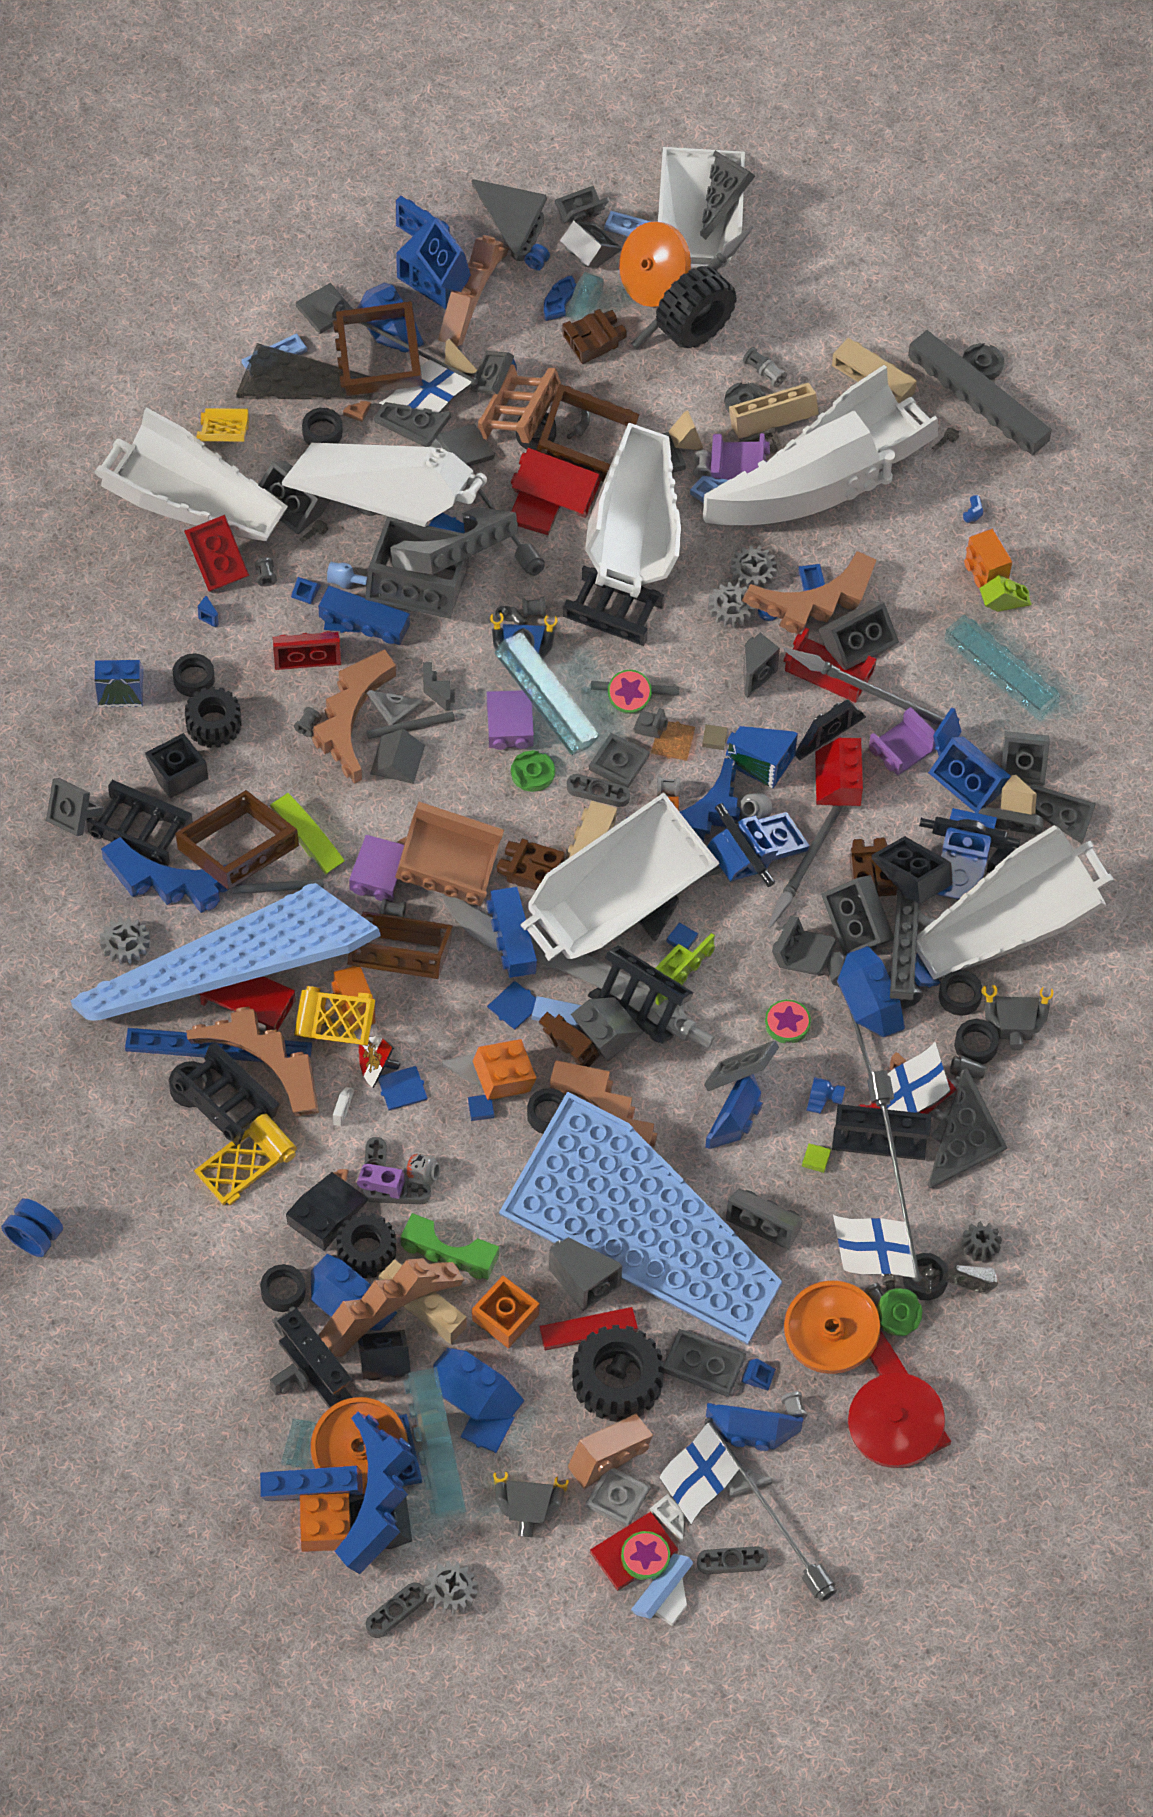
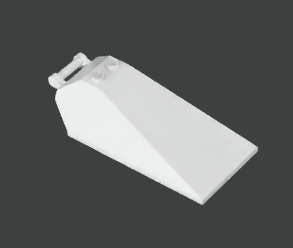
M663 147L658 222L672 225L683 235L690 251L691 269H697L699 266H708L712 259L717 257L716 254L722 251L725 244L742 232L743 193L705 240L700 236V231L704 226L702 218L704 209H707L706 194L708 186L711 185L709 176L711 165L715 161L713 156L715 150ZM716 150L744 168L745 152ZM732 256L727 259L726 263H722L723 265L720 268L726 267Z
M311 443L282 480V485L426 527L427 521L452 507L456 501L471 504L475 500V494L479 488L486 484L487 478L482 473L473 475V470L455 454L447 452L443 448ZM467 485H471L469 489L463 491Z
M662 793L548 872L529 901V910L533 915L525 920L521 926L524 930H528L542 948L548 961L555 958L561 952L567 959H573L604 947L720 863L666 794ZM536 922L540 923L557 945L555 948H552L535 926Z

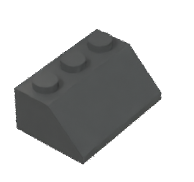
M272 461L258 486L267 490L288 506L280 521L296 534H300L323 514L331 499L283 486L282 480L293 466L287 461Z
M871 601L819 628L825 648L844 670L865 661L868 656L872 657L899 643L884 602Z
M871 875L856 878L821 893L845 956L866 946L874 948L894 940Z
M739 1188L729 1197L727 1203L726 1221L787 1250H790L802 1227L803 1218L798 1213L792 1210L787 1211L771 1200L766 1201L759 1198L750 1190Z

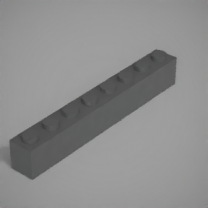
M926 330L910 343L908 356L913 363L923 367L929 376H934L938 379L944 388L954 392L959 400L969 404L975 413L984 416L990 425L999 428L1005 437L1014 440L1023 451H1027L1033 456L1050 441L1052 432L1050 427L931 332Z

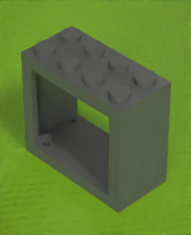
M387 517L368 568L365 600L451 619L468 569L469 557L445 568L455 571L452 580L387 566L391 556L390 547L403 541H435L456 537L463 533L427 525L423 527Z

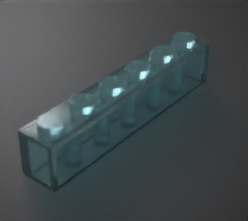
M964 614L946 629L944 641L1041 722L1058 707L1061 696L1058 691L1044 682L1039 674L1032 672L1022 660L1013 656L1007 647L1000 645L990 633L981 629L975 620L969 619Z
M519 633L503 640L494 652L569 753L575 755L590 748L600 736L524 634Z
M437 1367L408 1373L407 1379L403 1380L406 1394H411L412 1403L408 1404L411 1418L416 1419L417 1427L413 1428L415 1441L421 1443L422 1451L418 1452L420 1465L425 1466L427 1475L423 1476L425 1489L431 1492L432 1499L428 1500L430 1513L435 1514L436 1519L463 1514L466 1512Z

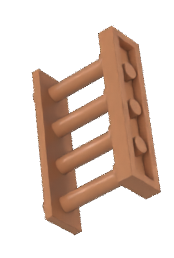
M510 365L499 393L493 395L482 417L479 418L478 428L482 433L483 439H488L493 429L517 431L522 443H530L554 398L559 384H561L556 368H548L542 378L518 376L515 366ZM517 385L538 386L534 393L514 391ZM509 399L530 401L525 408L506 406ZM501 414L522 416L518 422L498 421Z

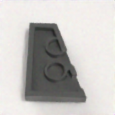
M385 402L375 415L374 421L424 447H430L450 420L451 413L445 411L437 413L432 412V409L426 408L418 410L412 409L408 405Z

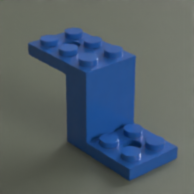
M400 196L396 199V226L413 237L396 252L397 278L446 310L451 289L441 287L416 254L435 217L429 211L418 207L412 200ZM440 220L450 233V227L447 223Z

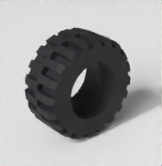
M699 266L697 269L693 268L687 274L681 275L680 279L674 281L670 289L666 290L663 299L659 302V308L656 310V321L658 327L677 346L696 348L701 343L705 344L708 342V339L717 335V332L730 319L737 302L735 288L712 267Z
M612 1325V1329L608 1330L606 1326L599 1328L598 1334L591 1332L587 1335V1341H581L578 1351L574 1354L572 1365L573 1390L577 1392L576 1398L580 1403L585 1402L584 1408L590 1413L595 1410L596 1417L603 1419L605 1415L610 1417L609 1421L617 1422V1417H623V1420L634 1414L640 1417L644 1415V1408L650 1410L654 1406V1400H658L661 1394L664 1378L662 1353L660 1349L656 1348V1343L652 1338L647 1340L646 1333L641 1330L638 1333L634 1332V1327L626 1326V1329L619 1328L620 1325ZM615 1354H624L634 1359L632 1362L639 1368L641 1376L637 1382L629 1387L612 1388L603 1384L597 1378L595 1370L603 1361L614 1358Z

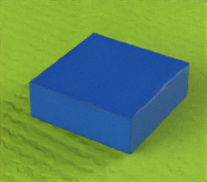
M679 922L667 937L666 943L673 947L680 944L689 950L698 938V933Z
M486 1095L468 1097L471 1121L494 1118L492 1100H487Z

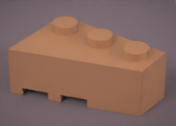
M634 1414L580 1439L568 1468L583 1489H586L612 1468L617 1469L635 1456L645 1453L649 1449V1443L653 1434L639 1416Z

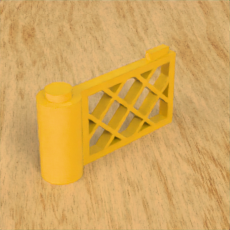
M205 408V412H201V425L203 427L202 431H197V439H201V441L244 442L246 431L249 428V410L242 408Z
M307 986L306 990H301L294 1036L368 1046L375 999H371L372 994L358 993V997L321 993V988ZM326 998L330 999L333 1004L328 1011L325 1009ZM347 1001L350 1009L344 1014L341 1006ZM363 1003H367L365 1013L361 1016L358 1008ZM337 1012L339 1019L333 1024L330 1017ZM354 1014L357 1021L350 1026L347 1019ZM326 1022L329 1029L321 1035V1027ZM343 1024L346 1032L340 1037L337 1029ZM359 1026L362 1029L360 1040L354 1034V1031Z
M268 1114L260 1115L251 1123L250 1127L245 1130L237 1149H234L236 1145L231 1141L194 1170V1173L222 1205L226 1203L229 1206L241 1198L239 1193L278 1163H288L296 1156L297 1147ZM250 1137L254 1141L253 1150L241 1149V1142ZM227 1153L236 1154L235 1164L222 1163L223 1156ZM240 1154L252 1155L251 1165L239 1164ZM256 1155L267 1156L270 1160L264 1166L255 1165ZM208 1168H218L216 1178H206L202 1172ZM221 1168L234 1169L233 1179H220ZM238 1169L250 1170V1177L246 1180H236ZM219 1184H232L231 1192L223 1197L218 1192Z

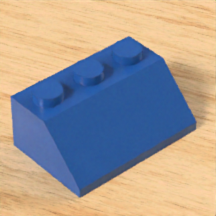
M435 217L416 254L441 287L461 292L471 276L465 253L440 219Z
M964 736L952 738L928 772L978 814L980 809L986 808L1002 793V788L1011 777Z

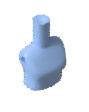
M331 561L328 566L327 583H333L345 589H349L353 583L367 585V577L354 574L352 566L348 563Z

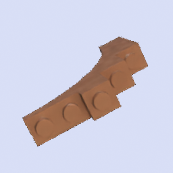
M483 235V237L475 240L468 263L471 276L461 292L451 291L438 337L439 341L446 343L450 339L457 347L463 345L469 323L484 286L497 264L508 254L509 248L503 246V242L495 240L494 237Z
M856 551L848 567L841 575L828 584L802 592H778L750 584L742 602L747 603L750 607L763 610L773 617L781 618L780 627L785 628L788 632L800 634L809 615L818 621L827 623L837 603L846 609L855 610L862 600L876 559Z
M385 649L338 671L339 681H337V685L341 692L326 699L325 714L328 720L313 727L314 736L312 741L317 749L321 748L324 754L331 752L336 762L340 761L342 764L341 768L345 777H350L354 784L362 780V769L354 755L351 743L354 721L360 708L369 698L366 693L369 690L376 691L381 685L396 677V665Z
M250 1007L236 1009V1012L231 1013L232 1022L221 1020L215 1022V1025L206 1027L205 1024L193 1026L191 1030H186L187 1039L191 1044L214 1042L227 1044L243 1049L260 1058L281 1079L288 1093L292 1111L296 1117L319 1113L310 1057L308 1054L304 1055L303 1052H297L287 1058L284 1036L281 1032H277V1030H267L263 1032V1035H260L257 1013L254 1009H250Z
M555 1060L550 1079V1088L560 1090L565 1095L569 1092L628 1122L650 1146L655 1147L658 1133H654V1123L633 1119L635 1107L632 1106V1097L611 1093L613 1081L610 1080V1071Z
M424 1258L407 1259L392 1279L375 1280L361 1300L343 1301L319 1333V1337L335 1357L344 1356L369 1329L397 1309L427 1294L446 1288L458 1287L465 1279L453 1262L428 1264Z

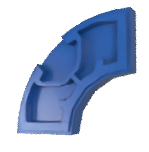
M573 275L567 276L555 283L547 297H545L544 317L546 321L566 316L565 307L567 302L579 295Z

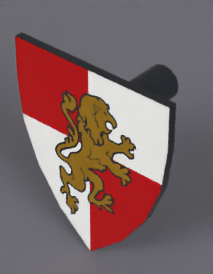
M375 1036L369 1037L368 1046L359 1045L360 1068L364 1078L372 1088L375 1087L384 1067L398 1070L400 1067L399 1061L389 1059L394 1049L393 1046L385 1039Z

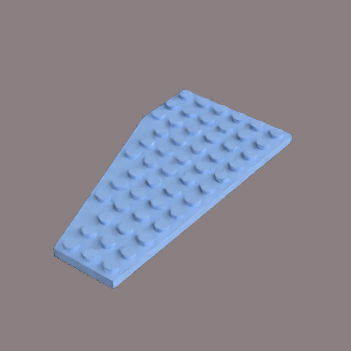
M569 1092L563 1098L499 1211L500 1216L552 1243L559 1240L563 1241L569 1237L619 1262L622 1265L621 1279L747 1345L752 1340L782 1285V1281L750 1250L735 1232L687 1185L682 1177L656 1153L628 1122Z

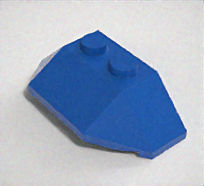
M384 282L367 290L357 309L402 303L404 301L392 284ZM405 317L367 322L408 344ZM415 322L418 347L424 345V342ZM367 327L377 343L398 349L400 352L406 353L409 351V349Z
M869 946L848 953L837 982L855 1023L877 1033L881 1037L904 1030L905 1025L901 1002L899 999L890 998L891 980L882 960Z
M754 1074L736 1081L706 1137L705 1148L712 1149L739 1141L744 1133L748 1134L753 1125L751 1119L754 1114L758 1115L763 1105L760 1102L761 1091Z
M326 1254L311 1270V1301L330 1317L333 1316L343 1301L361 1300L371 1286L370 1283L345 1262L329 1254ZM394 1311L383 1318L369 1330L381 1331L394 1318L397 1312Z
M446 1348L433 1364L437 1394L476 1421L510 1419L524 1403V1399L503 1375L467 1351Z
M707 1403L706 1417L713 1419L712 1423L723 1439L735 1447L747 1445L754 1446L760 1451L774 1450L802 1430V1417Z

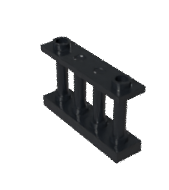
M583 565L581 580L585 581L576 601L566 599L563 605V617L644 646L648 634V628L644 626L654 606L660 609L663 608L664 594L655 589L641 586L640 593L635 598L630 596V593L606 585L595 584L598 574L596 568ZM593 584L605 588L597 607L594 609L583 605ZM613 592L625 596L616 616L604 613ZM634 599L646 603L636 623L624 620Z
M112 779L108 785L111 801L98 822L90 818L87 819L88 832L94 838H103L110 842L121 837L131 849L158 864L168 866L170 859L169 852L166 850L174 839L175 833L193 822L192 813ZM124 803L131 806L130 811L118 830L107 826L108 821L119 804ZM143 811L150 814L151 818L137 839L126 833L138 813ZM164 820L171 824L158 847L146 843L159 821Z
M619 945L608 950L605 959L611 962L612 967L602 989L596 988L589 992L588 997L591 999L615 997L610 994V991L622 969L629 973L631 978L621 1000L616 997L615 999L641 1030L648 1034L653 1041L663 1044L672 1039L674 1035L666 1030L676 1006H681L690 1001L694 992ZM639 981L648 985L650 989L640 1012L629 1006ZM658 993L667 997L669 1002L658 1025H656L647 1016Z
M214 1042L208 1047L203 1064L187 1076L178 1069L171 1084L174 1085L177 1092L183 1094L222 1131L226 1139L238 1146L245 1132L243 1128L262 1114H268L271 1119L274 1118L280 1103ZM210 1069H215L222 1077L202 1091L194 1081ZM227 1084L232 1085L238 1093L220 1107L210 1099L211 1096ZM243 1100H247L255 1108L235 1123L226 1113Z
M843 1104L837 1105L832 1150L891 1157L889 1141L884 1136L887 1135L882 1109ZM887 1109L896 1157L925 1160L932 1114Z
M295 1308L277 1320L278 1325L286 1334L285 1337L279 1340V1345L297 1368H302L309 1378L308 1382L328 1408L340 1401L353 1398L345 1388V1386L353 1382V1379L301 1312Z

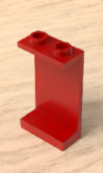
M530 448L527 449L526 453L523 452L519 460V465L521 466L518 473L515 472L511 479L514 492H524L572 510L578 516L586 518L602 481L601 476L595 472Z
M806 627L802 634L798 633L795 637L793 650L817 655L823 661L829 662L830 666L834 665L841 671L867 683L875 671L877 659L868 656L865 663L861 662L844 670L824 645L808 639L809 629ZM787 652L784 656L785 671L854 703L857 702L863 690L838 678L828 676L827 673L822 674L820 671L810 670Z
M264 976L198 994L203 1006L209 1000L234 1012L241 1007H250V1009H254L257 1013L258 1022L266 1026V1031L277 1030V1032L296 1001L295 990Z

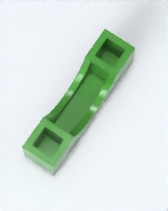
M414 1213L411 1214L401 1234V1246L405 1251L412 1254L417 1252L425 1255L432 1262H453L459 1270L469 1272V1275L476 1279L484 1278L488 1280L499 1257V1246L478 1238L471 1244L463 1247H451L442 1243L434 1232V1221Z

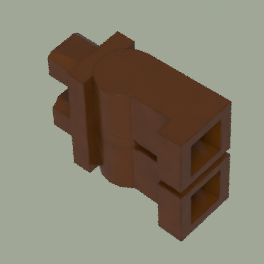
M597 309L594 313L586 315L583 319L573 323L567 321L562 324L563 337L582 364L612 349L618 348L619 341L627 337V331L622 324L614 328L612 327L613 324L617 323V317L613 310L603 313L601 309Z
M884 837L876 838L873 840V846L865 847V840L854 839L849 858L852 880L871 875L879 897L896 896L897 887L872 860L871 856L888 846Z
M523 838L520 843L508 841L505 855L513 858L511 861L501 858L497 864V872L507 876V882L515 883L518 886L536 891L546 874L565 861V852L528 842V840Z
M546 1012L539 1020V1024L543 1027L542 1030L545 1032L550 1043L555 1048L559 1046L563 1052L570 1053L577 1065L590 1067L600 1056L594 1043L566 1022L560 1014L555 1018L549 1012Z

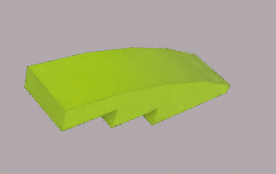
M286 793L269 805L274 812L297 829L300 845L310 858H314L325 875L345 861L315 821L289 793Z

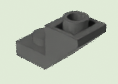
M423 662L424 693L444 710L450 711V703H455V689H450V681H437V671H432V662Z

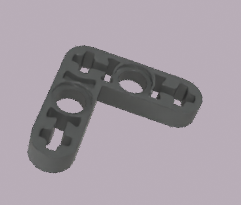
M380 1137L370 1138L365 1147L364 1164L386 1167L387 1145L385 1140ZM374 1145H379L380 1148L378 1150V1158H374ZM405 1180L402 1189L404 1193L399 1199L390 1197V1194L377 1191L375 1195H372L369 1190L363 1189V1194L368 1198L369 1202L420 1205L430 1200L431 1187ZM407 1188H410V1189H411L410 1197H407V1195H408V1190H407ZM419 1189H423L422 1197L418 1196L417 1192Z

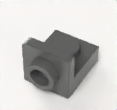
M659 708L657 714L641 711L633 728L634 732L660 739L662 732L668 726V718H666L664 709Z
M291 1364L270 1379V1389L275 1395L281 1391L285 1393L296 1382L305 1392L308 1390L307 1381L309 1378L302 1368L297 1369L294 1364Z

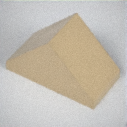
M448 339L445 346V364L461 373L475 374L478 370L456 345Z
M685 411L669 430L675 448L703 449L689 411Z
M1012 775L1002 788L1001 809L1031 815L1035 814L1037 794L1017 775Z

